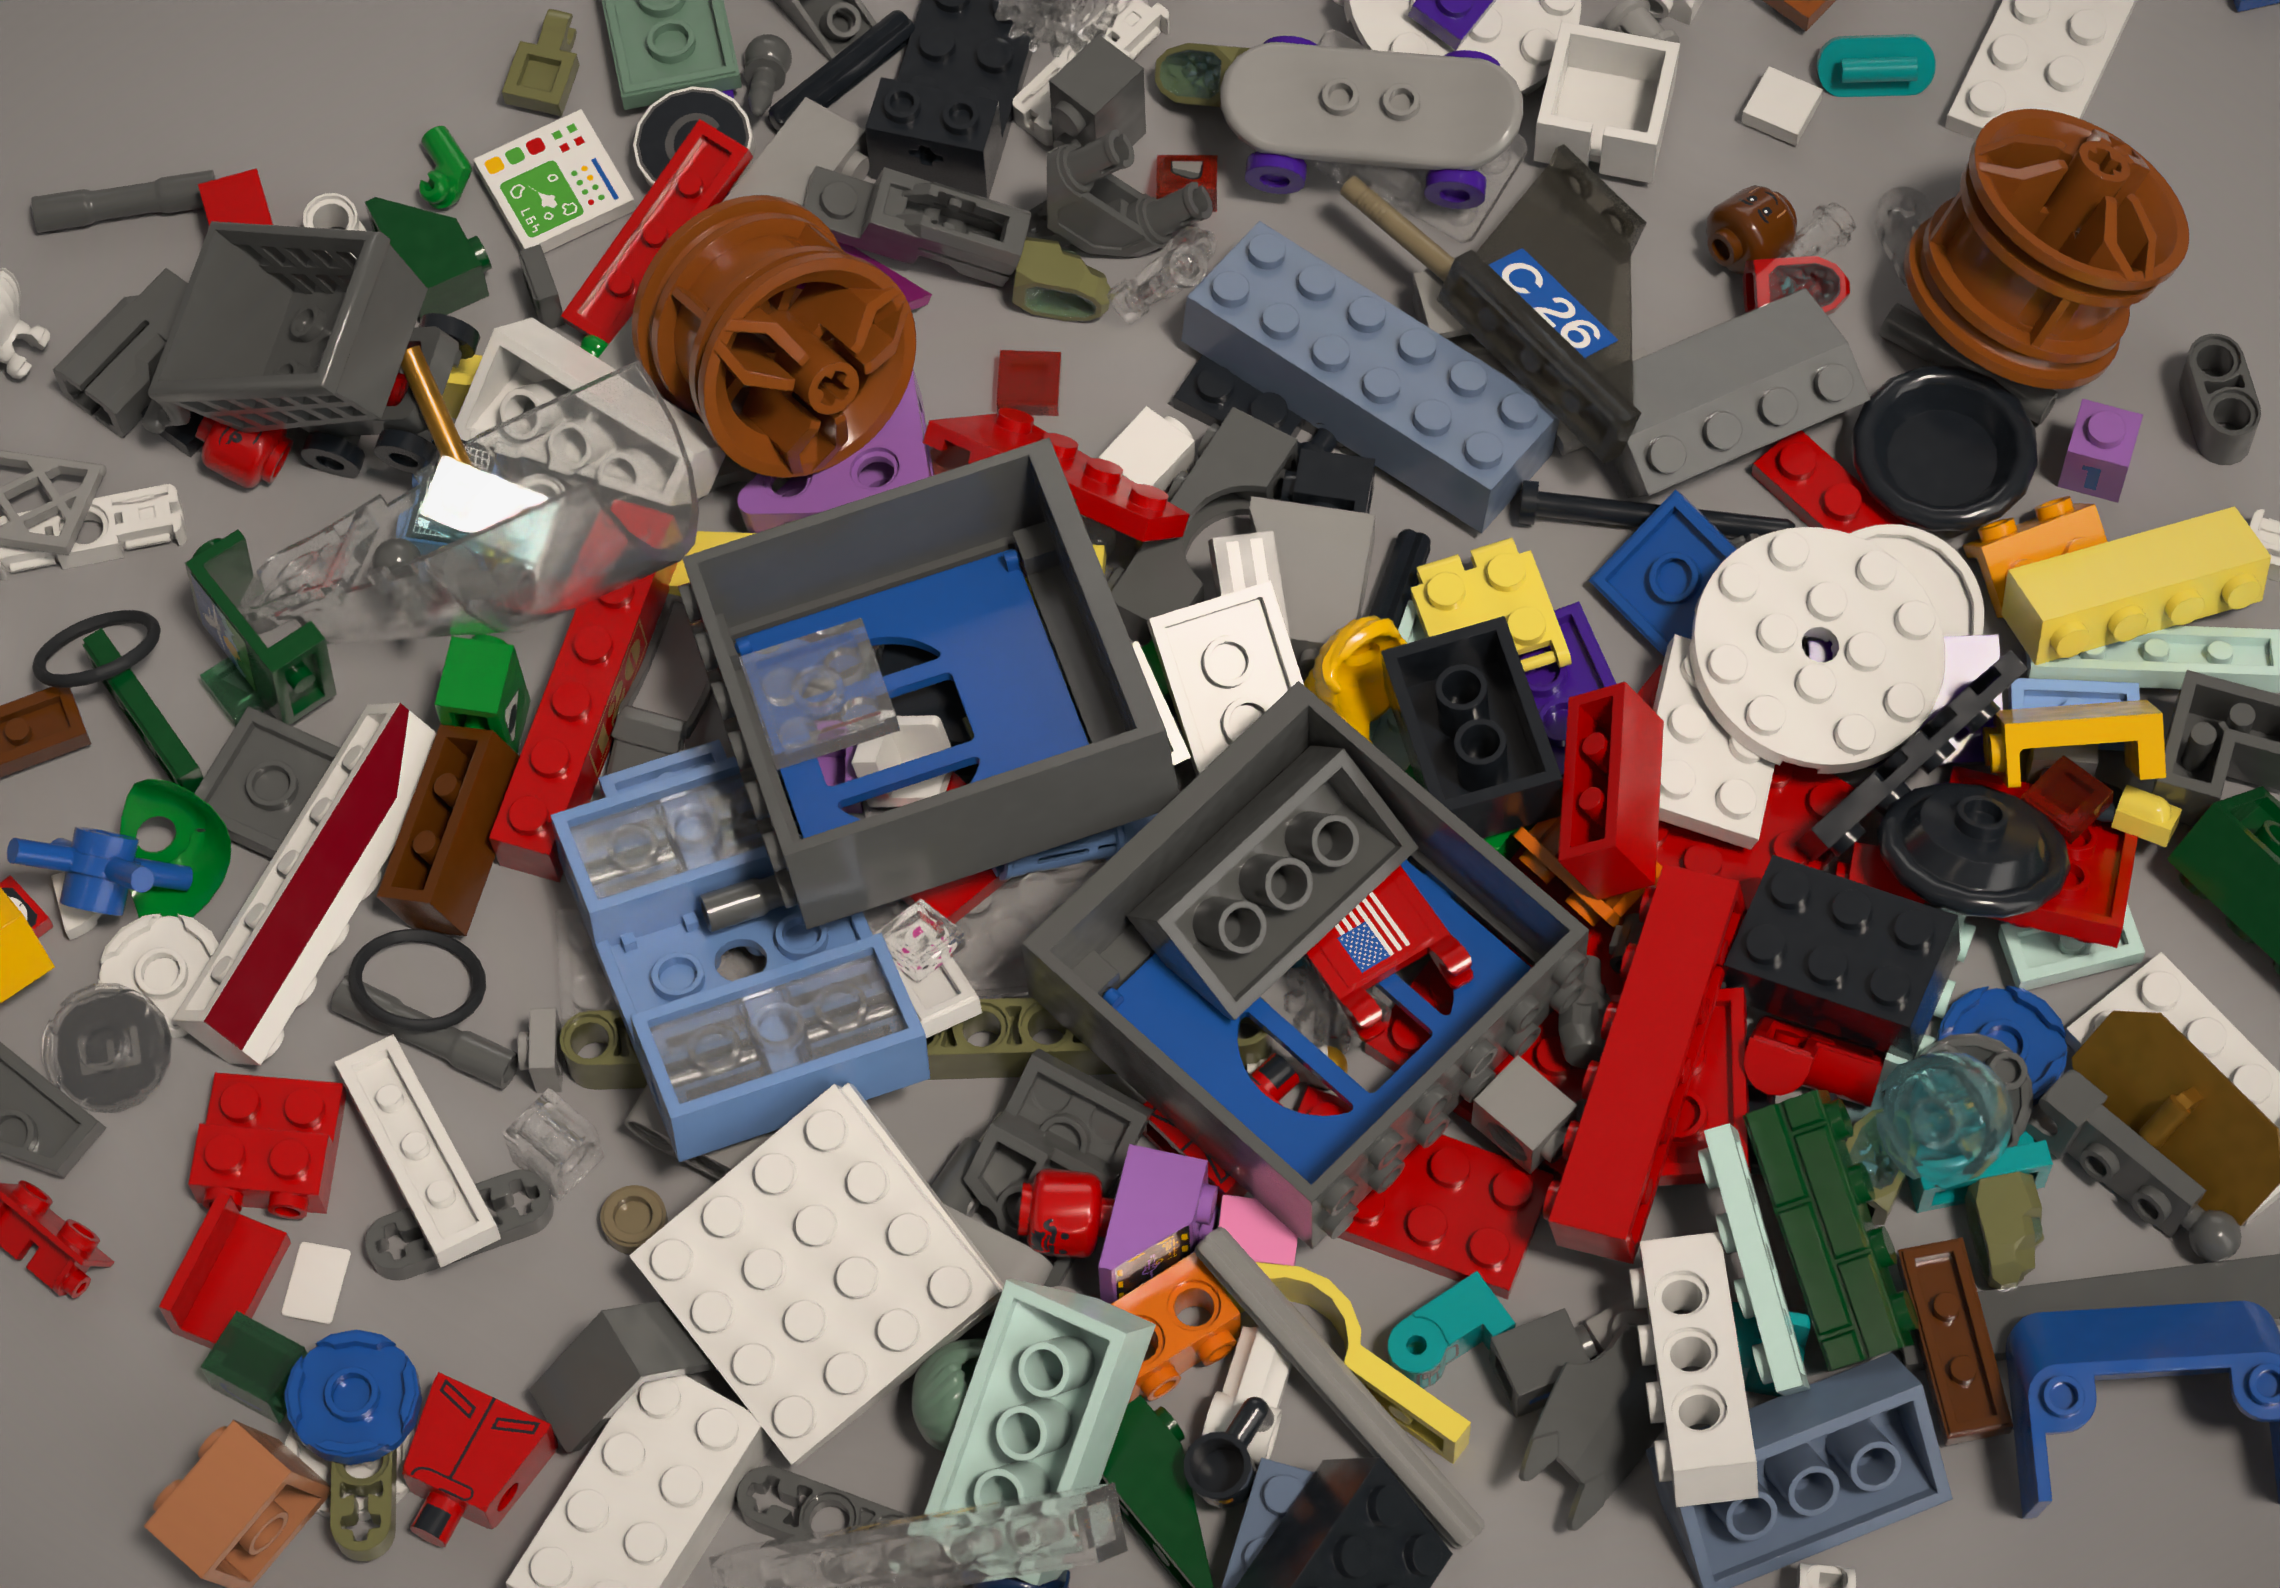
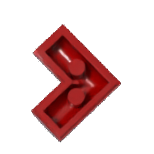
M1766 1015L1760 1019L1749 1038L1744 1056V1069L1747 1078L1753 1086L1768 1095L1782 1096L1794 1092L1800 1086H1804L1813 1090H1828L1829 1093H1835L1838 1098L1871 1108L1886 1056L1884 1052Z

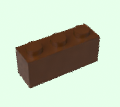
M439 725L376 895L378 899L412 929H425L444 934L467 936L496 856L489 836L520 757L493 730Z

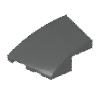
M1038 1048L1031 1055L1005 1111L991 1122L963 1180L980 1203L994 1212L998 1227L1003 1234L1028 1246L1026 1236H1017L1023 1182L1033 1183L1036 1174L1045 1168L1090 1172L1096 1174L1101 1180L1102 1197L1109 1198L1122 1174L1129 1144L1137 1145L1154 1110ZM1043 1255L1053 1266L1043 1286H1061L1076 1258Z

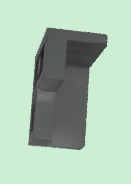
M660 1300L601 1310L529 1391L547 1421L552 1425L553 1431L566 1452L570 1453L580 1451L644 1382L717 1368L665 1301Z

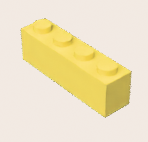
M2234 506L2009 569L2001 615L2033 663L2039 665L2060 658H2070L2081 652L2119 641H2129L2138 636L2172 626L2186 625L2200 618L2232 609H2242L2250 604L2260 602L2264 595L2271 555Z

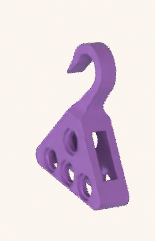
M914 369L907 389L895 412L878 434L862 449L839 464L823 471L805 476L791 477L776 493L772 491V486L777 477L757 474L740 491L737 498L748 533H758L935 475L930 446L923 443L927 424L922 395ZM1019 562L1024 578H1026L1021 562Z

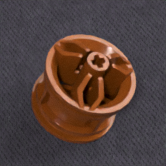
M2042 109L2013 110L1990 120L1976 137L1971 147L1969 161L1962 172L1960 191L1955 197L1943 203L1932 217L1928 218L1918 227L1911 237L1904 254V274L1911 296L1922 315L1944 340L1965 357L1986 370L2017 383L2044 389H2070L2096 380L2111 364L2119 349L2120 339L2129 323L2130 306L2147 298L2160 283L2166 281L2174 274L2188 251L2189 227L2184 209L2164 177L2140 153L2118 137L2090 122L2064 113Z
M770 195L738 197L716 204L691 218L673 233L654 256L640 283L633 308L632 341L639 366L651 385L677 407L699 416L718 447L733 461L752 472L765 476L787 478L810 475L833 467L862 449L878 434L895 412L907 389L914 367L916 355L915 322L910 305L898 285L875 265L844 252L830 229L815 214L804 206L782 197ZM807 283L804 289L796 288L799 284Z

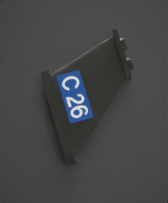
M1563 144L1555 149L1546 169L1479 250L1475 252L1471 249L1455 257L1437 301L1605 464L1622 454L1641 415V412L1633 405L1631 255L1647 222Z

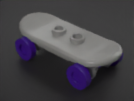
M1276 36L1267 39L1262 45L1254 46L1237 56L1225 71L1220 87L1221 109L1228 126L1242 142L1257 151L1247 158L1245 180L1253 188L1273 194H1290L1303 189L1307 173V164L1303 159L1336 163L1428 169L1424 195L1430 202L1451 209L1475 208L1485 201L1487 186L1486 177L1478 172L1477 169L1492 162L1509 148L1519 133L1523 119V96L1516 80L1500 66V63L1488 54L1471 50L1453 51L1440 56L1318 46L1314 42L1301 37Z

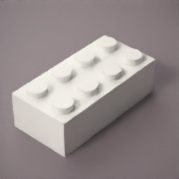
M686 1375L644 1382L616 1411L605 1426L507 1579V1588H683L737 1502L739 1483L747 1473L758 1468L772 1446L769 1435L749 1410Z

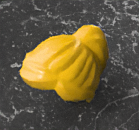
M1373 615L1357 620L1353 619L1346 626L1336 630L1335 634L1330 636L1328 641L1320 647L1319 655L1315 658L1314 668L1309 671V675L1303 684L1372 743L1369 738L1370 722L1378 720L1391 707L1384 686L1381 651L1407 644V642L1401 637L1393 621L1388 618L1381 619Z

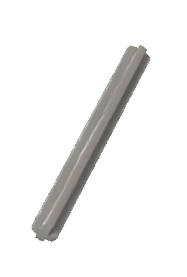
M1218 1227L1205 1236L1195 1248L1196 1256L1374 1457L1382 1459L1414 1503L1452 1546L1457 1549L1463 1548L1479 1535L1485 1527L1484 1520L1225 1228Z

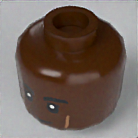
M1757 185L1747 187L1715 206L1707 217L1706 234L1709 252L1717 263L1733 273L1743 275L1746 261L1783 258L1791 251L1796 241L1797 217L1792 204L1779 192Z

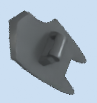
M1627 1323L1618 1329L1608 1347L1595 1359L1583 1364L1565 1362L1537 1421L1519 1471V1479L1521 1481L1532 1480L1556 1459L1579 1483L1567 1519L1566 1526L1569 1531H1576L1581 1528L1603 1507L1605 1501L1631 1473L1646 1454V1449L1651 1447L1664 1428V1422L1650 1423L1646 1383L1657 1382L1655 1365L1642 1366L1638 1325Z

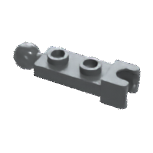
M2070 1069L2039 1100L2041 1110L2028 1122L2026 1131L2037 1141L2046 1140L2048 1149L2053 1155L2060 1159L2068 1152V1154L2081 1163V1166L2089 1176L2097 1181L2104 1182L2127 1201L2140 1218L2147 1223L2156 1225L2170 1238L2182 1227L2189 1231L2190 1247L2199 1257L2206 1261L2222 1262L2236 1254L2242 1238L2240 1225L2237 1221L2222 1210H2203L2198 1203L2207 1190L2103 1105L2108 1098L2107 1095L2076 1070Z

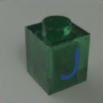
M236 1311L201 1365V1368L212 1389L280 1424L287 1413L284 1393L291 1369L301 1356L304 1358L308 1353L304 1346Z

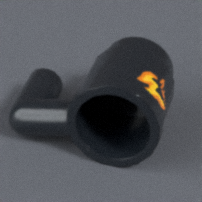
M1257 1396L1248 1398L1242 1404L1226 1432H1210L1197 1438L1188 1448L1184 1459V1475L1189 1486L1208 1504L1218 1508H1231L1243 1503L1250 1496L1257 1470L1247 1447L1257 1432L1269 1430L1274 1423V1414L1264 1399Z

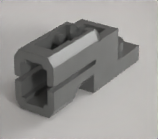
M815 166L810 176L803 203L806 209L815 214L830 229L837 242L911 265L915 263L920 255L951 265L960 274L1001 287L1005 285L1019 263L1031 219V212L886 167L883 168L873 184Z
M167 268L140 295L124 297L53 369L62 393L71 402L90 416L102 406L95 414L96 420L116 435L122 437L143 418L141 413L152 400L149 397L148 390L188 285L186 281Z

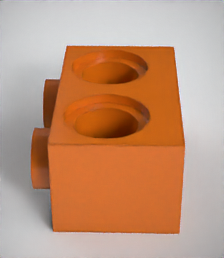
M1195 1252L1111 1304L1156 1324L1149 1343L1156 1349V1352L1152 1357L1143 1361L1128 1404L1139 1395L1143 1398L1146 1396L1149 1401L1166 1395L1178 1385L1181 1380L1180 1374L1201 1361L1207 1366L1218 1362L1228 1355L1237 1345L1236 1339L1241 1334V1313L1214 1275L1196 1256ZM1192 1306L1202 1307L1212 1315L1209 1321L1200 1326L1186 1325L1177 1318L1182 1310Z

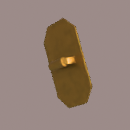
M2114 1010L2072 1056L2073 1070L2079 1072L2107 1095L2108 1098L2103 1105L2207 1190L2198 1203L2203 1210H2222L2231 1215L2242 1226L2279 1186V1128L2162 1013Z

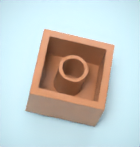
M233 1420L228 1427L218 1428L204 1441L198 1452L200 1460L184 1479L175 1480L160 1493L153 1505L155 1513L146 1522L144 1527L201 1579L227 1588H252L331 1495V1486L279 1439Z

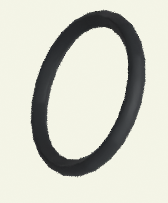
M120 610L92 616L62 630L40 648L35 655L32 665L34 675L43 684L56 688L79 687L106 680L122 673L144 659L158 643L161 628L156 618L138 610ZM120 624H142L148 630L145 639L134 649L116 660L97 668L71 674H52L45 667L48 659L60 648L100 628Z
M404 929L378 936L360 949L354 957L349 970V986L356 1002L377 1021L406 1031L430 1032L456 1025L475 1012L481 1004L486 991V974L476 955L457 939L443 933L425 929ZM410 941L436 944L452 951L464 961L471 972L473 988L465 1003L455 1011L436 1018L411 1019L388 1012L374 1003L366 993L363 985L362 973L365 964L378 951L396 943Z

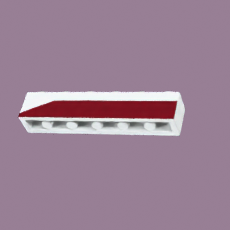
M401 703L368 704L172 1020L229 1064L261 1065L264 1060L276 1052L284 1038L283 1028L295 1008L304 1003L314 991L317 984L316 974L328 954L336 950L345 940L349 932L348 921L359 903L376 889L381 880L382 873L380 869L395 847L436 736V732Z

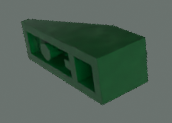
M1139 1395L1127 1405L1098 1489L1180 1588H1214L1193 1491L1184 1475L1185 1455L1183 1446L1180 1443L1185 1439L1184 1433L1165 1408L1160 1406L1154 1411L1144 1398Z

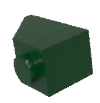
M378 197L365 201L372 230L374 232H382L391 239L390 245L428 289L418 315L420 320L424 314L428 313L448 315L489 296L484 272L492 269L489 257L478 236L467 239L456 218Z

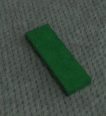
M102 628L83 639L84 644L82 645L93 669L121 657ZM129 668L116 676L101 681L170 781L195 793L204 779L199 766L132 670Z

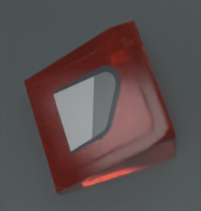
M1157 155L1156 198L1160 199L1182 189L1191 182H1198V187L1202 185L1209 193L1213 207L1212 212H1217L1218 155Z

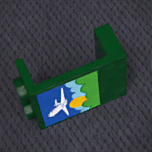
M239 529L223 539L215 538L200 546L192 559L185 562L198 619L276 719L291 725L337 695L326 639L312 621H309L268 648L237 609L258 596L246 539Z

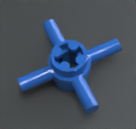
M75 827L72 841L57 838L51 843L12 838L7 847V860L9 863L66 872L59 903L96 913L124 915L129 889L141 893L155 886L187 891L193 881V871L190 866L136 858L139 839L105 830Z

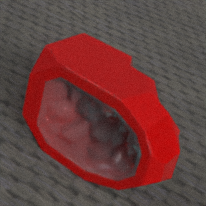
M1819 256L1758 259L1745 262L1743 291L1746 312L1806 288L1823 311L1829 315L1834 313L1850 295V282L1837 264Z

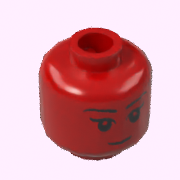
M205 416L196 432V438L204 442L201 452V459L204 465L217 474L248 489L254 488L263 480L271 484L281 471L293 445V440L286 437L287 429L244 433Z

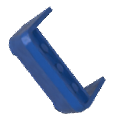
M2227 1301L2038 1312L2025 1316L2011 1330L2005 1349L2023 1519L2037 1518L2052 1502L2046 1435L2075 1432L2090 1420L2097 1402L2095 1380L2229 1373L2231 1395L2238 1409L2253 1420L2269 1422L2278 1503L2280 1504V1332L2271 1314L2262 1306L2250 1301Z

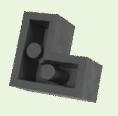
M2190 670L2186 671L2164 744L2166 778L2155 779L2152 794L2160 796L2167 800L2170 805L2182 809L2179 823L2194 826L2214 802L2220 801L2226 776L2280 790L2279 694Z

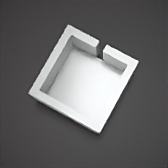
M1561 21L1536 124L1534 161L1587 171L1589 161L1600 163V174L1653 183L1676 82L1680 43Z

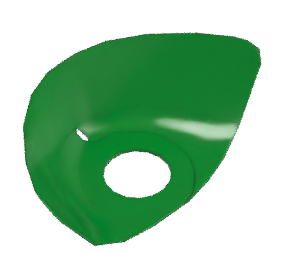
M145 779L136 782L126 797L121 816L120 834L136 838L139 827L149 818L160 816L170 819L174 823L176 830L171 844L157 852L145 851L138 845L136 858L190 866L193 871V881L187 891L155 886L141 893L129 889L138 916L141 918L145 915L160 913L162 917H178L177 914L193 918L210 902L225 879L231 859V839L226 824L212 806L182 786L158 779ZM200 828L205 829L206 831L198 832L196 829Z

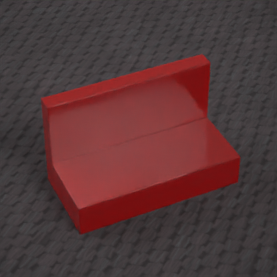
M219 1191L159 1305L172 1333L232 1357L291 1244L288 1234L241 1215L232 1196Z

